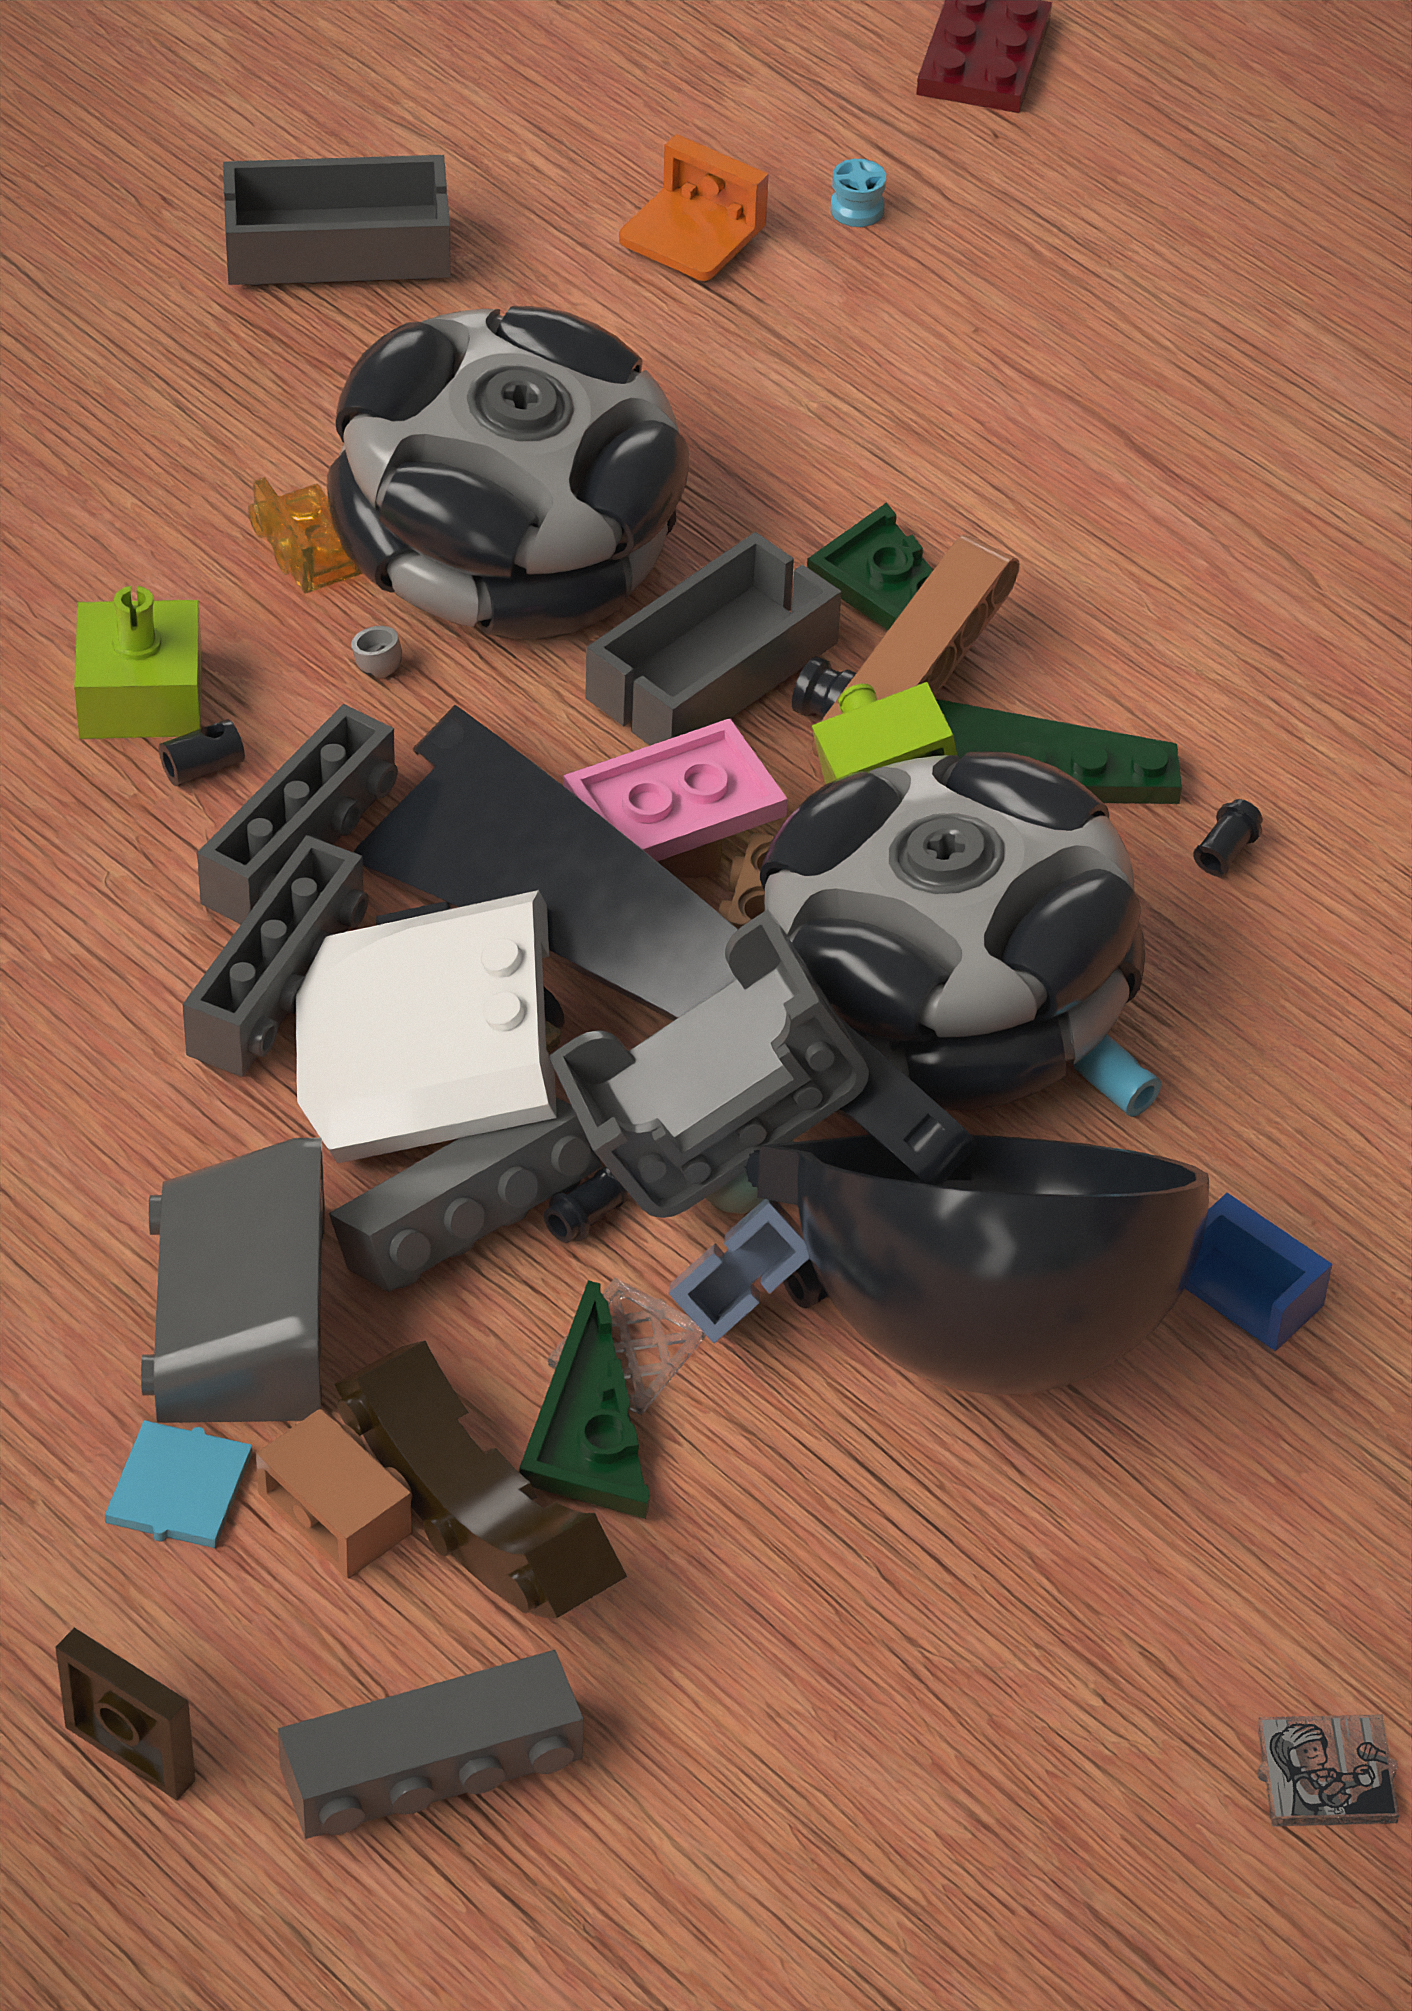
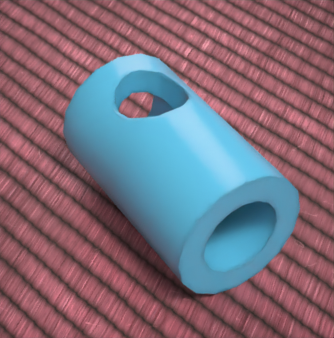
M1108 1034L1087 1056L1074 1065V1069L1131 1117L1144 1112L1157 1098L1161 1089V1080L1155 1074L1142 1068L1136 1058Z

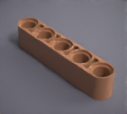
M961 535L952 544L844 691L853 685L869 684L873 686L877 700L928 682L935 697L1009 596L1018 577L1019 559L969 535ZM838 699L822 721L843 714L839 707ZM814 738L812 751L815 756L819 757Z

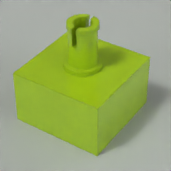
M127 586L115 594L114 601L77 602L74 690L79 739L179 737L201 729L202 644L199 600L154 601L153 595L148 589L137 586L138 601H132L131 586Z
M928 682L877 700L876 692L873 686L861 683L847 688L838 699L839 707L843 714L811 725L825 785L851 773L860 771L869 773L871 770L897 762L932 756L957 755L954 735Z

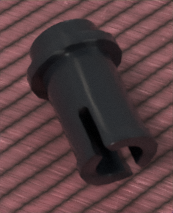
M1236 799L1231 803L1223 804L1217 811V823L1202 843L1193 851L1195 862L1206 873L1213 876L1226 874L1244 846L1255 842L1262 833V815L1257 807L1246 800Z
M602 1167L594 1176L570 1193H558L551 1197L548 1203L549 1208L544 1211L545 1224L552 1235L561 1242L567 1243L571 1240H584L590 1233V1226L615 1207L621 1206L628 1200V1192L607 1167Z

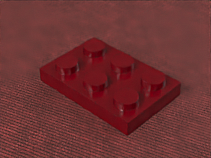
M945 0L917 78L916 95L1020 113L1051 20L1052 2L1042 0Z

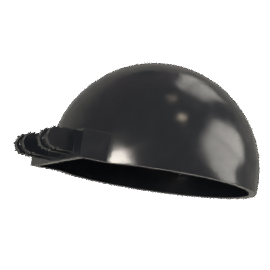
M970 1134L979 1146L941 1186L926 1185L898 1158L895 1157L893 1159L870 1135L760 1145V1150H754V1153L749 1154L750 1157L744 1168H746L748 1182L752 1183V1187H757L758 1189L757 1198L798 1205L801 1229L811 1263L833 1305L849 1325L874 1349L896 1365L929 1381L968 1392L1008 1395L1040 1392L1082 1380L1118 1361L1149 1336L1174 1307L1186 1287L1198 1260L1206 1229L1209 1207L1208 1173L1193 1165L1177 1160L1126 1149L1035 1138Z

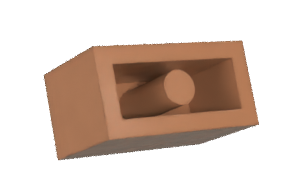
M321 1408L256 1453L258 1494L347 1579L412 1534L411 1501L413 1495L405 1478L392 1467L384 1468L367 1452L362 1439L351 1427L347 1425L339 1426Z

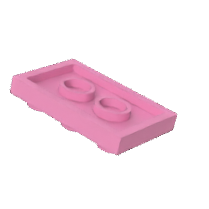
M730 718L563 775V786L656 861L780 819L787 814V797Z

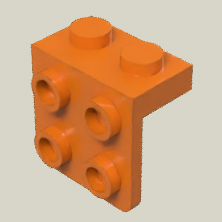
M676 133L664 145L663 189L619 230V243L630 250L697 280H710L766 226L769 174Z

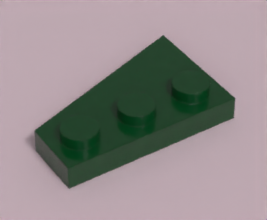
M886 502L807 559V568L842 591V600L889 630L932 573L933 569L922 557L923 547L913 535L906 537L896 524L897 515Z

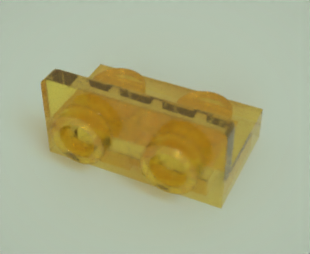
M265 477L253 481L254 504L248 507L251 525L259 538H267L273 547L275 559L280 570L285 575L291 573L304 594L363 574L344 551L337 537L329 512L328 497L318 483L278 496Z

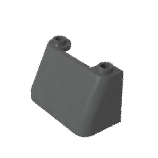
M769 909L740 927L730 937L725 947V959L736 979L628 1051L623 1043L612 1033L599 1030L586 1032L549 1055V1059L593 1151L641 1209L650 1216L660 1218L672 1217L688 1210L746 1171L744 1166H746L750 1157L749 1154L754 1153V1150H760V1145L789 1143L855 1099L868 1082L869 1069L859 1049L786 932Z
M293 1138L164 1181L162 1195H150L149 1232L150 1235H160L155 1353L142 1354L141 1361L142 1395H155L157 1423L303 1421L318 1409H322L320 1319L323 1234H325L322 1138Z

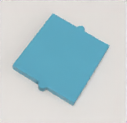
M144 1420L105 1513L106 1523L151 1533L156 1541H164L168 1537L216 1548L252 1456V1445L207 1435L201 1427H195L190 1431Z

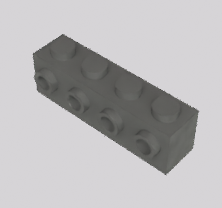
M342 704L197 852L200 904L242 924L306 835L332 845L342 835H349L357 826L361 815L377 798L382 799L387 796L396 782L398 768L395 765L394 728Z
M308 835L305 836L182 1004L187 1056L244 1077L258 1056L264 1057L269 1053L275 1042L278 1027L289 1012L296 1013V994L325 937L347 932L349 928H357L365 916L369 897L363 891V861L361 855Z
M556 1097L557 1118L459 1138L330 1212L329 1216L347 1269L388 1292L407 1287L415 1283L421 1277L422 1272L448 1257H455L466 1253L475 1245V1241L497 1228L522 1220L528 1214V1210L555 1194L567 1193L575 1189L580 1184L581 1179L600 1169L602 1164L600 1158L593 1151L572 1105Z
M552 1650L278 1728L280 1769L305 1839L325 1833L339 1835L352 1831L363 1822L394 1813H416L428 1807L432 1802L463 1793H485L497 1787L501 1782L532 1773L549 1774L557 1772L566 1767L570 1762L583 1759L584 1719L557 1652Z

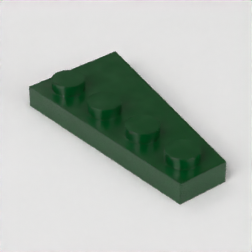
M936 699L954 735L956 751L960 759L968 752H1009L1031 757L1060 769L1078 780L1103 803H1180L1182 784L1177 743Z

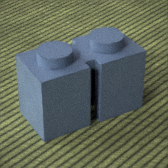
M762 1200L725 1234L724 1244L728 1248L725 1253L715 1243L670 1284L668 1294L713 1343H716L760 1303V1292L752 1284L756 1279L761 1276V1285L770 1294L809 1259L801 1227L777 1201Z

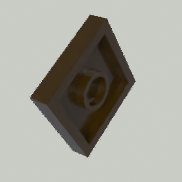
M74 1627L55 1647L65 1728L177 1801L195 1782L188 1700Z

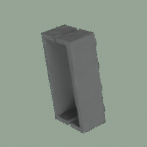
M444 155L223 162L228 285L451 278L450 219Z
M754 532L587 646L585 699L622 726L632 721V733L648 745H653L729 718L731 719L802 669L810 659L820 656L838 643L842 591L802 564L794 570L792 613L789 612L791 610L794 558L757 532Z

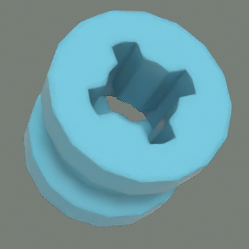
M850 159L838 164L833 170L832 187L835 192L831 196V214L834 219L851 227L870 226L880 221L884 215V198L882 193L886 189V172L883 167L867 159Z

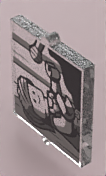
M1383 1715L1259 1717L1257 1727L1262 1763L1259 1765L1257 1776L1266 1783L1272 1827L1398 1823L1399 1811L1393 1778L1396 1776L1398 1763L1396 1760L1390 1759Z

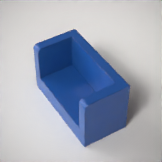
M1226 1193L1208 1209L1206 1229L1199 1257L1185 1289L1276 1351L1324 1306L1333 1264L1229 1193Z

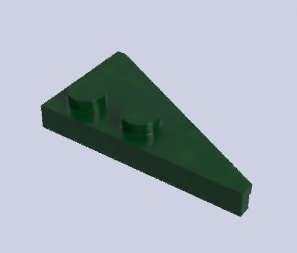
M588 1280L519 1467V1473L530 1482L533 1488L646 1519L649 1510L650 1492L648 1485L644 1484L638 1456L639 1442L636 1428L630 1420V1401L621 1360L617 1359L611 1333L612 1318L608 1301L601 1294V1284Z

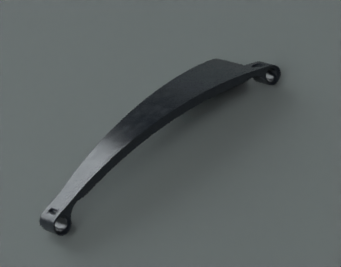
M456 705L412 748L416 755H422L435 768L354 850V853L362 856L363 867L371 874L434 903L448 902L451 909L539 890L547 904L549 957L633 999L672 1021L736 979L725 959V947L730 937L738 930L735 926L577 796ZM839 1017L863 1056L869 1069V1077L863 1091L851 1102L837 1110L836 1113L859 1124L893 1159L895 1157L898 1158L926 1185L941 1186L979 1146L977 1141L950 1114Z

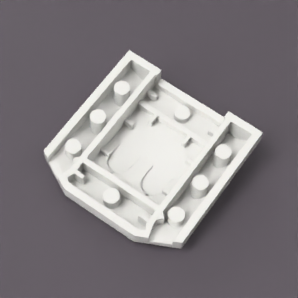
M539 890L325 937L296 994L297 1103L337 1163L557 1118L555 1072L546 1050L542 958L549 957L547 904Z

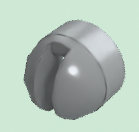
M374 626L364 629L351 642L355 662L361 672L367 675L385 678L396 672L402 661V648L397 632L391 627Z

